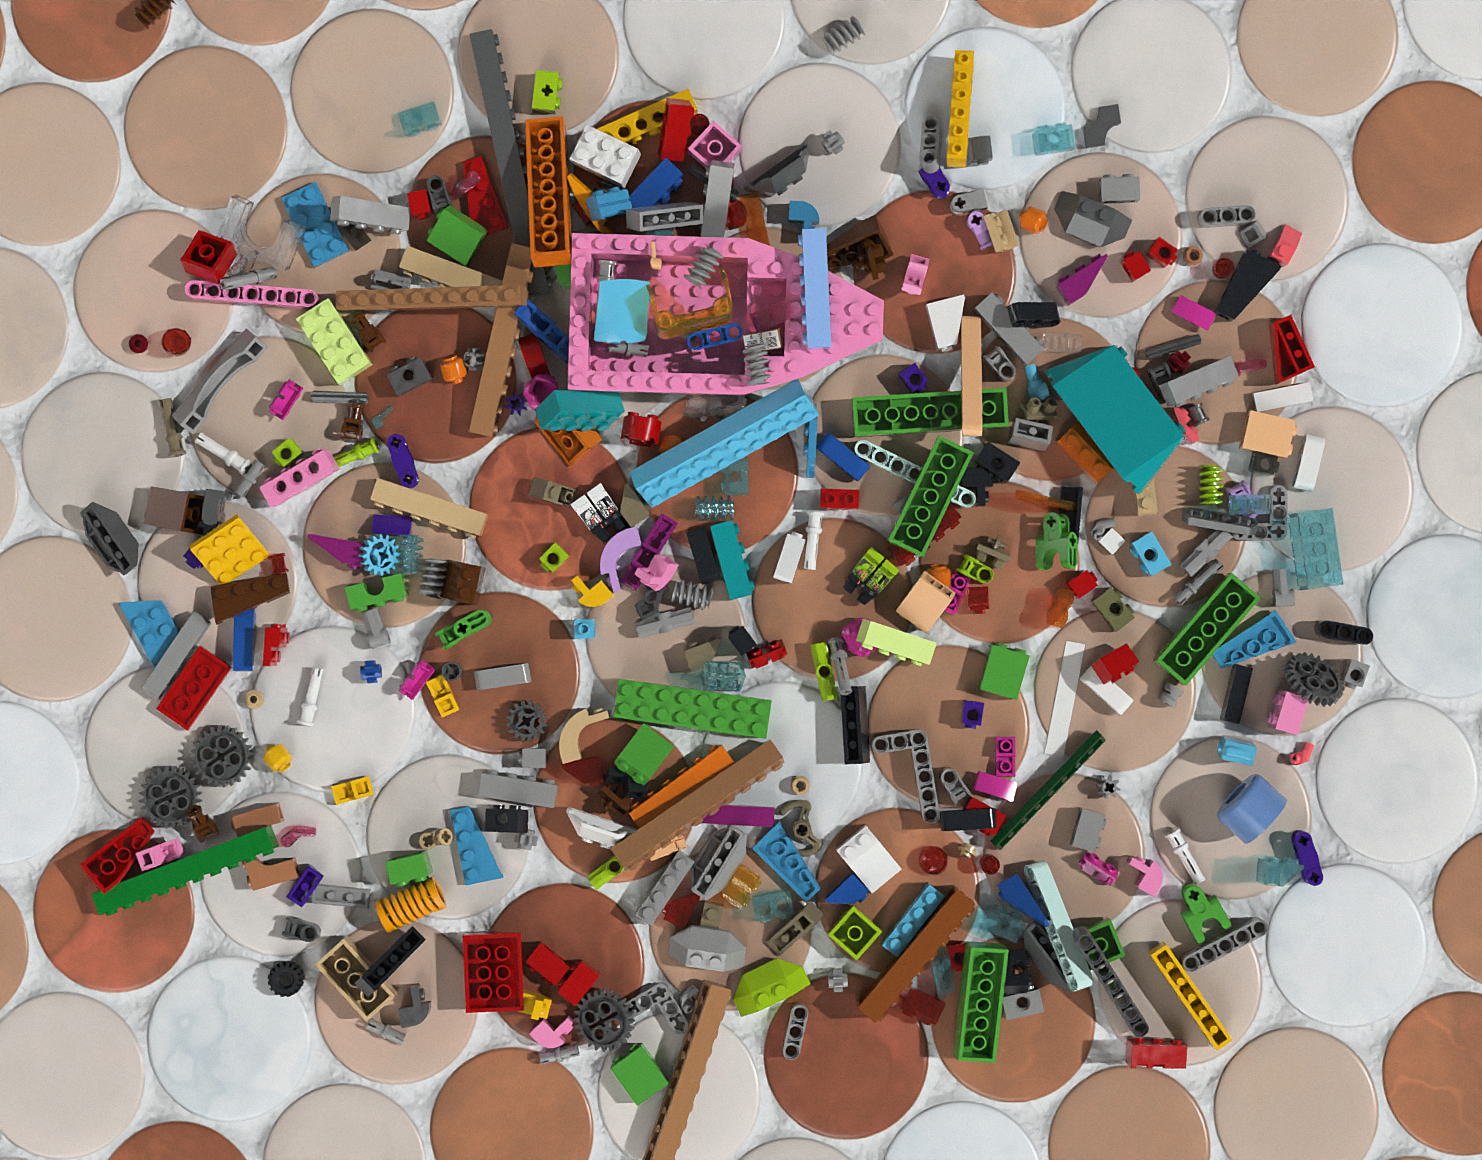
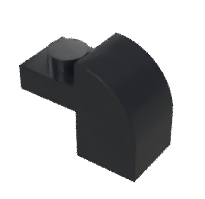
M971 467L966 468L961 478V487L976 488V507H984L986 502H989V491H985V488L993 487V482L986 471Z
M618 767L608 769L603 776L604 783L622 784L624 798L642 799L648 791L647 783L643 786L635 782L629 774L619 770Z

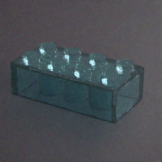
M1333 508L1288 514L1298 591L1343 585Z

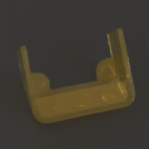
M719 267L724 296L717 298L713 303V307L674 316L668 310L657 312L650 284L646 285L655 330L661 339L679 337L727 325L731 322L733 303L728 278L723 267Z

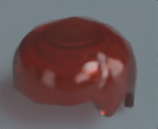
M738 199L729 201L727 217L730 218V222L726 224L729 230L740 228L747 221L748 213L746 207Z
M172 328L163 334L161 343L167 354L178 357L185 355L189 351L191 337L184 329Z
M928 846L922 850L919 856V865L928 875H940L946 871L949 865L948 855L938 846Z

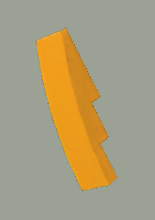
M571 173L567 176L568 182L585 214L591 220L586 199L592 197L593 192ZM610 218L592 221L602 234H616L605 224Z

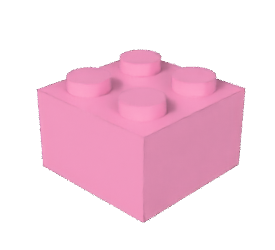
M714 120L688 148V153L705 169L707 165H711L712 160L731 163L742 151V146Z
M1279 690L1278 694L1275 693L1272 704H1274L1273 711L1269 712L1267 717L1268 727L1298 735L1308 699L1302 700L1300 695Z

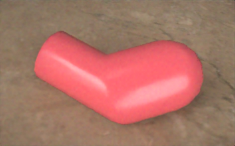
M1305 742L1302 751L1293 753L1290 756V762L1293 765L1308 762L1314 745Z

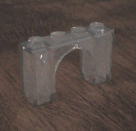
M239 195L232 196L216 236L231 241L238 253L245 256L250 255L259 263H267L278 272L290 269L306 227L290 219L283 221L274 244L271 247H260L251 241L246 229L254 202Z

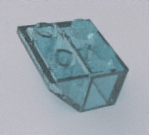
M1264 855V859L1258 858L1256 881L1263 885L1283 887L1304 869V865L1295 858L1283 857V860H1280V858Z

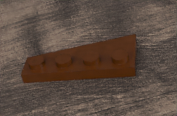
M287 573L211 586L216 625L221 624L224 620L237 617L240 613L253 610L263 603H269L289 594L290 587Z

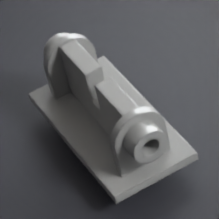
M375 269L374 274L371 275L370 281L372 283L370 288L406 289L410 288L412 278Z

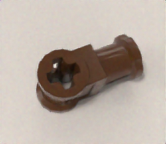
M362 312L355 316L350 323L354 324L360 333L358 334L362 342L372 353L375 347L387 341L373 324L369 323L365 317L366 314Z
M348 403V418H344L341 440L348 438L361 442L364 422L361 420V415L365 405Z
M193 805L186 811L185 815L191 819L193 830L199 842H204V839L212 835H219L216 823L208 814H203L200 805Z

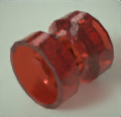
M696 114L691 119L690 126L693 134L700 136L709 126V119L704 114Z
M1221 258L1212 266V273L1218 279H1225L1234 271V264L1228 258Z
M985 854L981 857L979 866L984 873L992 875L998 872L1000 862L994 855Z

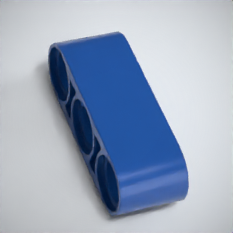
M732 323L694 332L688 336L687 344L692 350H701L734 342L741 338L743 334L742 328L738 324ZM731 327H737L739 329V336L736 338L730 337L728 330ZM713 331L720 334V340L715 343L709 339V335ZM693 336H699L701 338V345L693 347L690 344V339Z
M828 432L816 445V448L857 482L870 468L865 461Z

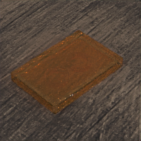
M1016 490L1015 498L1018 500L1074 511L1075 503L1019 490Z

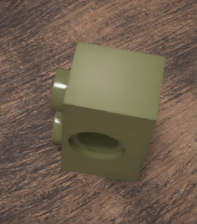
M1109 587L1094 598L1091 603L1110 628L1117 632L1135 618L1132 615L1134 611L1129 604L1125 605L1122 602V595L1116 588L1113 590L1112 587ZM1112 603H1116L1119 607L1116 614L1110 612V605Z

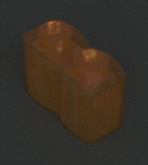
M1061 587L1054 591L1051 600L1052 606L1046 614L1047 625L1057 628L1065 626L1068 620V609L1074 601V591Z

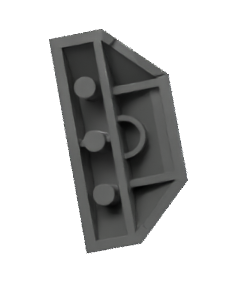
M808 142L748 184L744 190L767 196H773L776 193L778 196L788 190L787 185L791 182L795 185L803 179L801 175L807 169L810 144Z
M1061 191L1054 208L1065 233L1100 248L1124 239L1132 222L1130 218L1112 207L1083 195Z
M95 502L90 503L80 512L83 518L86 537L107 567L120 572L122 575H127L137 566L139 543L117 512Z
M1034 921L1023 931L1027 955L1049 983L1072 993L1073 991L1067 984L1045 926Z

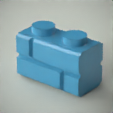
M619 187L608 189V193H604L603 190L593 192L592 197L586 199L591 221L625 215L626 209L632 208L628 190H620Z

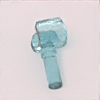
M391 405L382 414L373 418L372 424L376 430L385 425L382 419L394 409Z

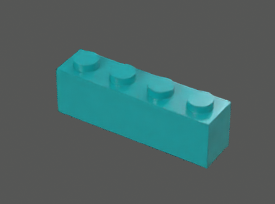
M731 520L710 526L730 600L752 595V590H755L753 580H748L747 572L750 569L748 561H743L742 553H745L743 543H738L737 535L740 532L737 523L733 524Z

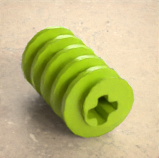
M1200 465L1199 468L1205 471L1200 472L1199 475L1205 479L1199 480V483L1204 485V487L1199 488V491L1204 494L1198 496L1204 502L1199 504L1217 505L1223 503V500L1218 499L1219 496L1223 495L1218 489L1223 488L1224 485L1219 484L1218 481L1224 480V478L1218 476V474L1224 472V470L1220 469L1218 465Z

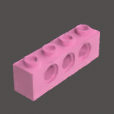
M319 448L311 453L312 457L308 459L302 458L295 462V467L291 469L287 467L279 472L280 475L274 478L272 476L263 481L264 485L259 488L270 508L279 506L340 470L330 450ZM314 462L318 465V470L316 472L312 470V464ZM297 472H300L302 475L300 482L296 479ZM282 481L286 484V489L284 491L280 489V483Z

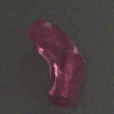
M471 171L468 173L467 179L457 182L450 194L451 198L458 200L464 193L479 184L480 177L478 173Z
M1265 359L1246 360L1234 363L1240 376L1241 371L1254 372L1266 368L1267 361Z
M298 825L282 836L281 845L287 848L292 846L301 837H315L316 827Z

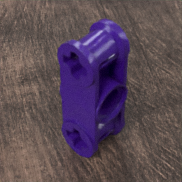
M392 434L387 440V446L391 454L393 466L398 474L400 483L404 487L414 488L419 483V477L412 454L405 438L399 434ZM395 439L401 441L398 448L392 445L395 443ZM408 474L409 476L414 477V479L411 480V484L405 482Z
M1297 830L1292 834L1291 842L1302 878L1306 883L1318 886L1323 881V873L1312 837L1307 832ZM1301 836L1305 837V839L1303 840V844L1298 842V840L1301 839ZM1312 873L1316 874V876H1314V880L1309 879V877L1312 876Z

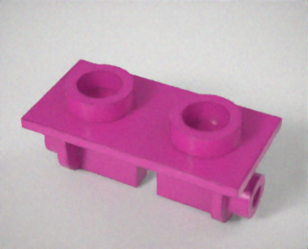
M290 379L287 382L285 381L278 392L283 395L282 399L276 396L269 406V412L284 420L304 388Z
M422 659L420 662H417L411 675L399 686L400 689L398 691L413 700L435 669Z
M1086 851L1084 859H1081L1078 863L1081 866L1080 869L1091 876L1097 871L1098 873L1095 875V878L1105 885L1111 886L1114 880H1117L1118 871L1111 864L1101 861L1094 853Z

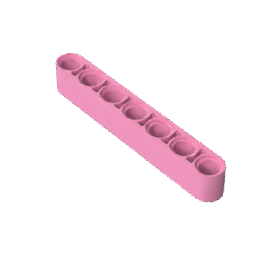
M192 280L185 285L186 294L195 300L312 309L320 302L319 296L308 289L246 285L236 288L238 291L237 296L230 298L229 293L232 289L223 291L220 284ZM198 285L199 292L196 295H192L191 289ZM217 287L218 294L216 296H211V289ZM252 290H256V297L254 299H249V292ZM270 292H275V299L272 301H268V294ZM294 293V301L288 303L286 300L287 295ZM308 295L314 296V301L311 304H306L305 302Z

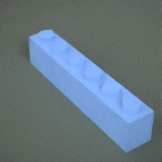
M826 228L802 229V235H798V245L803 250V254H799V266H803L804 274H800V286H804L805 293L801 294V306L805 305V313H802V325H806V333H803V345H807V350L831 349Z

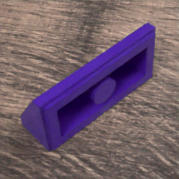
M374 514L372 533L411 536L412 517Z
M309 864L286 897L300 907H303L324 875Z

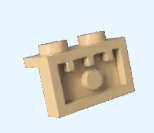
M1007 210L983 216L996 252H1005L1019 246Z

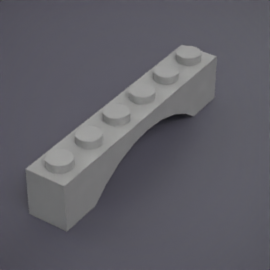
M246 328L171 416L183 428L194 434L206 420L208 411L223 386L241 369L256 362L268 346Z

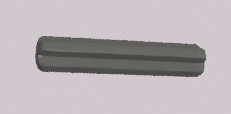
M691 164L687 172L703 183L708 184L709 177H705L706 171ZM731 187L730 199L734 201L738 197L739 192Z
M1199 334L1147 349L1145 351L1146 357L1150 360L1202 343Z
M312 391L311 399L313 402L367 404L369 395L367 392Z

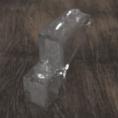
M689 394L683 415L704 422L708 416L725 419L745 408L747 399L744 398L745 395Z

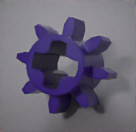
M512 392L513 397L511 399L506 398L509 405H506L505 408L512 409L511 415L517 412L521 416L523 409L528 410L524 407L528 401L526 399L522 400V393L518 397ZM519 399L521 407H516L515 409H513L514 405L512 404V402H517Z

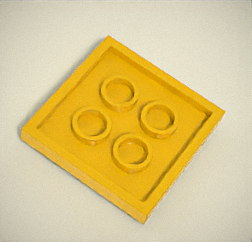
M238 514L189 545L192 553L220 585L230 583L270 556L267 549Z

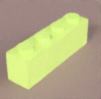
M866 619L862 620L856 641L862 643L861 647L870 650L876 647L879 648V653L889 656L891 652L895 654L894 658L903 661L906 658L912 659L911 663L922 666V663L930 665L936 647L935 642Z

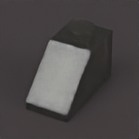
M349 224V226L337 225L355 251L371 241L366 231L355 228L354 224Z

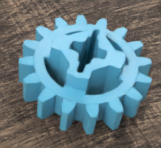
M370 535V541L364 540L365 547H360L363 553L359 554V557H363L360 564L366 565L364 570L370 571V574H377L379 576H383V573L390 574L389 568L395 570L393 564L399 563V560L396 559V556L400 555L399 552H396L399 545H393L395 540L389 539L388 535Z

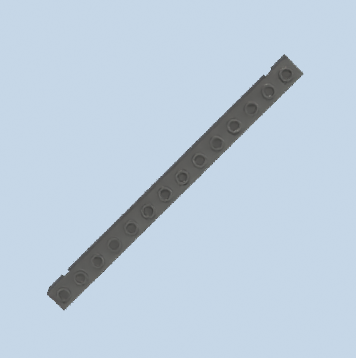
M492 29L470 33L515 244L530 247L528 183L526 184L525 180L527 168L526 164L522 165L521 157H524L522 146H518L517 139L520 138L518 127L514 128L513 120H516L514 109H510L509 102L512 99L510 90L505 88V83L508 82L506 72L501 70V64H504L502 53H498L496 47L500 45L498 35L494 34ZM532 264L531 272H534L532 283H528L527 291H530L529 298L550 293L549 288H552L550 276L547 277L545 272L548 266L534 268Z

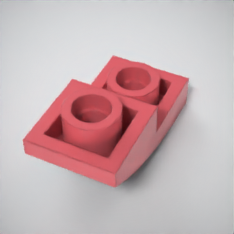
M1181 406L1179 408L1173 407L1171 413L1175 423L1180 422L1186 430L1184 432L1186 440L1190 444H1194L1200 437L1197 435L1198 432L1194 427L1186 425L1190 420L1188 417L1189 413Z

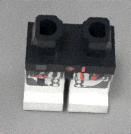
M600 483L587 492L597 510L586 495H583L570 505L592 534L604 543L611 538L606 528L613 525L616 531L619 532L626 525L622 519V514Z

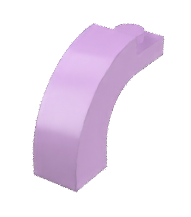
M632 527L619 532L610 539L603 550L600 560L601 575L609 574L610 577L606 578L609 589H613V592L621 590L617 573V561L620 555L628 549L642 546L638 527Z

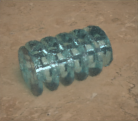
M697 496L696 517L699 515L700 520H703L706 515L708 520H711L712 515H714L715 519L718 520L720 515H722L723 520H726L729 515L731 520H734V501H731L730 496H727L726 502H724L722 496L719 497L718 501H716L715 496H712L711 501H708L707 496H704L703 501Z
M400 535L405 540L400 541L399 544L405 547L399 549V552L404 555L398 557V559L404 563L398 565L403 571L397 573H421L422 570L417 568V566L422 565L423 562L417 559L423 557L418 551L424 547L418 545V543L424 542V539L417 535Z

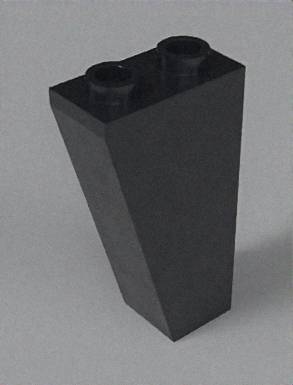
M1254 249L1244 251L1214 313L1230 322L1235 320L1281 269L1282 266L1278 264V261L1270 257L1266 259L1260 256L1261 253Z

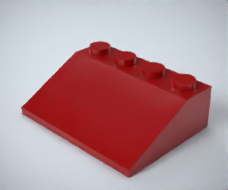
M521 932L464 933L463 956L466 1013L523 1011Z

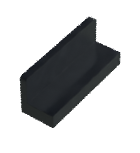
M1061 486L1059 514L1068 516L1070 519V532L1076 534L1079 542L1083 487Z
M1233 664L1220 720L1240 724L1253 668Z

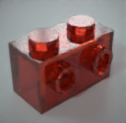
M911 986L906 991L900 1008L903 1010V1014L912 1018L915 1015L921 1018L920 1022L930 1026L931 1023L937 1024L946 1004L944 1001Z

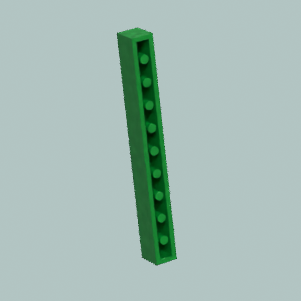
M269 825L120 882L106 894L99 890L92 893L91 896L98 914L106 913V916L117 913V909L123 907L125 910L135 906L134 902L138 900L144 903L151 900L154 894L158 893V896L170 893L169 889L172 887L178 890L186 887V882L192 880L193 883L204 880V875L210 873L212 877L222 873V868L227 867L230 870L238 867V862L245 860L246 863L256 860V855L261 853L263 857L274 853L273 849L279 847L272 826Z

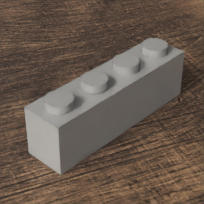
M712 160L711 165H707L705 177H709L708 184H704L703 196H706L705 203H702L703 224L698 225V232L701 233V237L725 236L735 163Z
M346 196L332 197L330 221H336L337 225L349 226V224H354L355 228L359 229L372 227V231L384 232L385 229L390 230V234L400 235L402 231L409 230L410 207Z
M690 201L626 209V228L635 231L703 224V204Z
M991 293L974 308V312L981 316L985 324L1019 361L1026 366L1044 349L1042 347L1043 343L1038 337L1035 336L1033 338L1029 333V327H1013L1008 310L1003 305V299L998 294L994 295Z
M1228 356L1161 384L1159 387L1167 407L1175 404L1177 408L1186 404V399L1191 398V401L1203 397L1201 393L1205 391L1207 394L1217 391V386L1222 385L1224 388L1233 384V379L1238 378L1239 375L1231 356Z
M487 769L486 772L481 773L478 796L554 808L559 784H555V780L544 778L543 781H536L534 776L525 775L524 778H518L515 773L506 772L505 775H499L498 771Z
M681 850L678 851L635 916L652 926L695 860Z

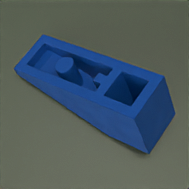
M1017 873L997 885L1000 890L998 895L1003 903L1007 901L1010 907L1045 927L1050 925Z

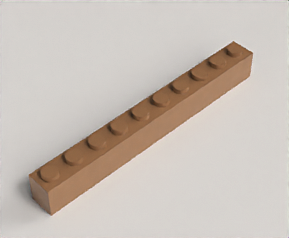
M511 243L502 285H523L528 287V283H532L534 272H531L533 262L530 247ZM519 306L497 307L469 432L489 437L494 436V433H498L500 422H497L498 415H502L504 404L501 401L502 397L506 396L508 390L506 379L511 376L512 366H510L511 358H515L517 350L514 344L515 340H519L521 329L518 328L520 320L514 314Z
M523 285L336 291V310L344 312L527 306V286Z
M769 739L611 848L613 854L625 871L634 870L639 866V862L653 857L655 851L669 846L671 840L685 835L687 829L701 824L703 818L717 813L719 807L724 804H730L735 800V796L740 793H746L750 790L751 785L756 782H762L770 772L778 771L783 766V763H785L783 756Z
M708 980L703 981L643 1160H675L676 1151L681 1145L683 1131L687 1127L689 1113L693 1109L695 1096L700 1089L701 1078L706 1071L707 1060L712 1054V1046L718 1036L720 1022L725 1015V1007L731 998V989L723 984Z

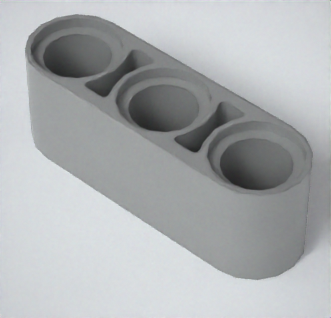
M928 115L922 121L920 160L923 170L927 173H935L940 167L942 130L939 119L934 115Z
M1249 205L1206 208L1197 216V222L1203 228L1247 225L1254 220L1256 212ZM1242 211L1249 213L1250 217L1248 220L1242 218ZM1223 212L1229 213L1230 221H1225L1222 218ZM1203 214H1209L1211 222L1204 221Z
M529 663L474 671L476 690L531 682Z
M802 1002L794 1003L790 1010L782 1048L784 1057L789 1060H794L799 1056L808 1018L807 1006ZM803 1008L805 1010L804 1015L801 1017L794 1014L795 1009ZM796 1026L801 1029V1032L798 1035H792L790 1029ZM793 1045L797 1050L794 1054H788L786 1048Z

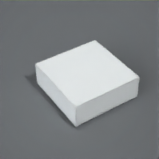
M1111 528L1098 542L1113 555L1125 540Z

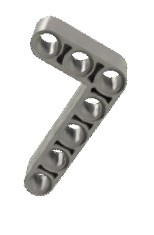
M920 729L875 736L871 741V747L877 753L911 749L921 815L926 822L935 823L940 817L928 739L925 732ZM921 733L923 735L921 743H914V734ZM897 736L904 738V744L900 747L894 745V739ZM878 739L885 741V747L881 750L875 748V742ZM919 752L926 754L924 762L916 760V755ZM922 771L929 773L927 781L919 779V774ZM925 790L932 791V798L930 800L923 799L922 794ZM927 810H935L936 814L933 819L926 818L925 813Z

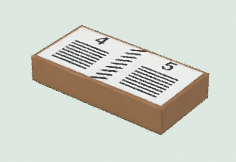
M780 328L742 335L745 349L747 348L745 346L760 343L766 344L761 349L762 351L784 347Z

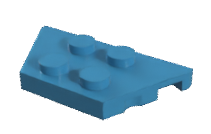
M817 417L804 425V436L808 437L807 443H804L803 456H807L806 478H814Z
M163 600L119 603L153 666L156 667L179 633V629Z

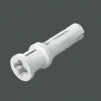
M204 433L198 435L204 442L196 438V444L223 459L228 467H234L241 475L247 472L252 462L250 459L246 460L239 456L237 451L228 450L204 435Z
M807 511L809 518L808 527L805 528L808 534L804 569L816 570L819 534L822 532L821 521L824 513Z
M311 667L305 700L300 705L302 709L300 718L297 720L299 724L314 726L313 718L315 711L318 709L316 700L323 669Z
M1180 828L1172 829L1164 837L1171 843L1173 853L1178 854L1195 885L1203 882L1205 877L1188 850L1189 844L1187 841H1184L1180 834ZM1187 859H1188L1189 862L1191 863V865H1192L1193 869L1195 870V872H1193V870H1192V868L1190 867V865H1189Z

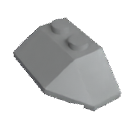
M732 824L711 833L691 867V891L707 901L727 887L746 856L747 834Z
M690 925L677 934L670 936L668 956L684 966L721 972L744 966L746 946L730 930Z

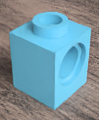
M574 619L575 639L595 638V619Z

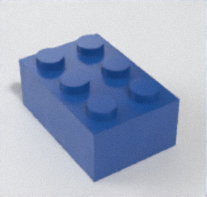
M665 158L629 196L632 208L666 204L670 199L669 195L673 191L677 192L683 186V173Z

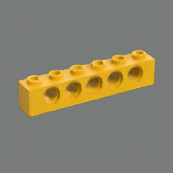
M955 50L947 167L966 168L974 51Z
M689 88L668 97L689 100L694 107L693 118L696 117L695 114L698 113V109ZM666 98L604 125L597 130L627 144L631 142L637 144L643 141V137L647 135L655 136L661 132L663 121L656 122L654 116L656 114L664 115ZM643 121L647 124V127L639 130L636 127L637 123ZM622 129L629 131V135L625 138L619 136V132Z
M1161 942L1147 953L1212 1047L1218 1051L1231 1042L1233 1039L1167 944Z

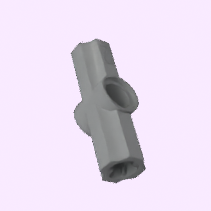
M1215 530L1207 539H1203L1193 549L1194 551L1181 562L1180 567L1186 574L1192 577L1205 563L1207 564L1215 558L1219 550L1233 536L1230 532Z
M691 607L674 612L661 613L645 623L642 620L635 622L639 638L656 633L676 630L678 627L695 623Z

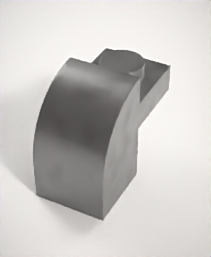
M420 984L410 987L413 1004L401 1006L398 1009L401 1028L420 1024L431 1010V1001L423 1002L426 996L425 990L421 988Z

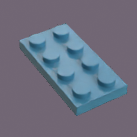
M316 182L281 198L315 268L349 252L336 222L330 221L331 211Z

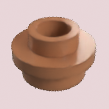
M1196 246L1188 247L1183 253L1184 261L1192 266L1200 263L1203 257L1202 251ZM1194 253L1196 255V258L1191 259L1189 257V254Z

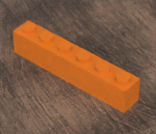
M717 744L708 750L709 754L706 757L699 756L692 762V767L689 769L684 767L677 772L678 777L673 781L669 778L662 783L661 786L663 788L658 792L654 789L645 796L647 800L643 803L638 801L630 807L632 811L629 812V815L639 829L732 766L735 761L724 746L718 747Z

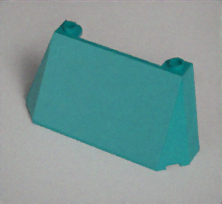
M1112 345L1047 369L1045 371L1046 376L1053 379L1050 382L1068 408L1126 483L1131 481L1134 485L1132 489L1137 494H1141L1186 438L1184 434L1186 430L1180 422L1176 424L1162 408L1127 362L1126 356L1128 354L1122 346L1118 348L1117 345Z

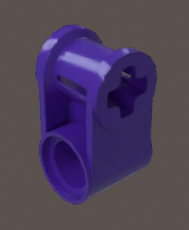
M940 167L935 173H927L923 168L918 170L922 180L936 198L944 199L948 196L950 184ZM939 185L940 187H945L943 192L941 189L937 190Z

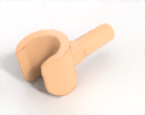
M650 242L651 268L660 270L662 259L656 258L655 242Z

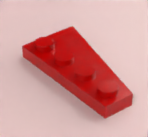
M482 156L463 162L469 218L489 230L486 236L507 229L508 225Z

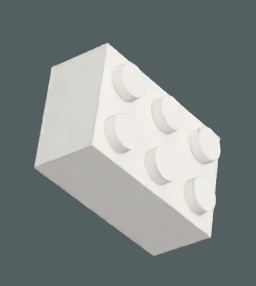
M586 125L570 157V161L579 168L625 188L641 153L639 149Z

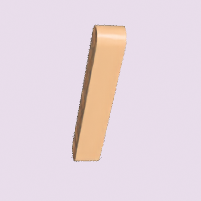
M981 316L961 317L962 436H982Z

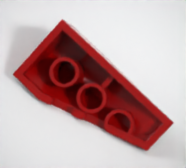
M142 816L80 864L81 870L103 894H106L121 882L136 860V853L143 850L155 832L154 829Z

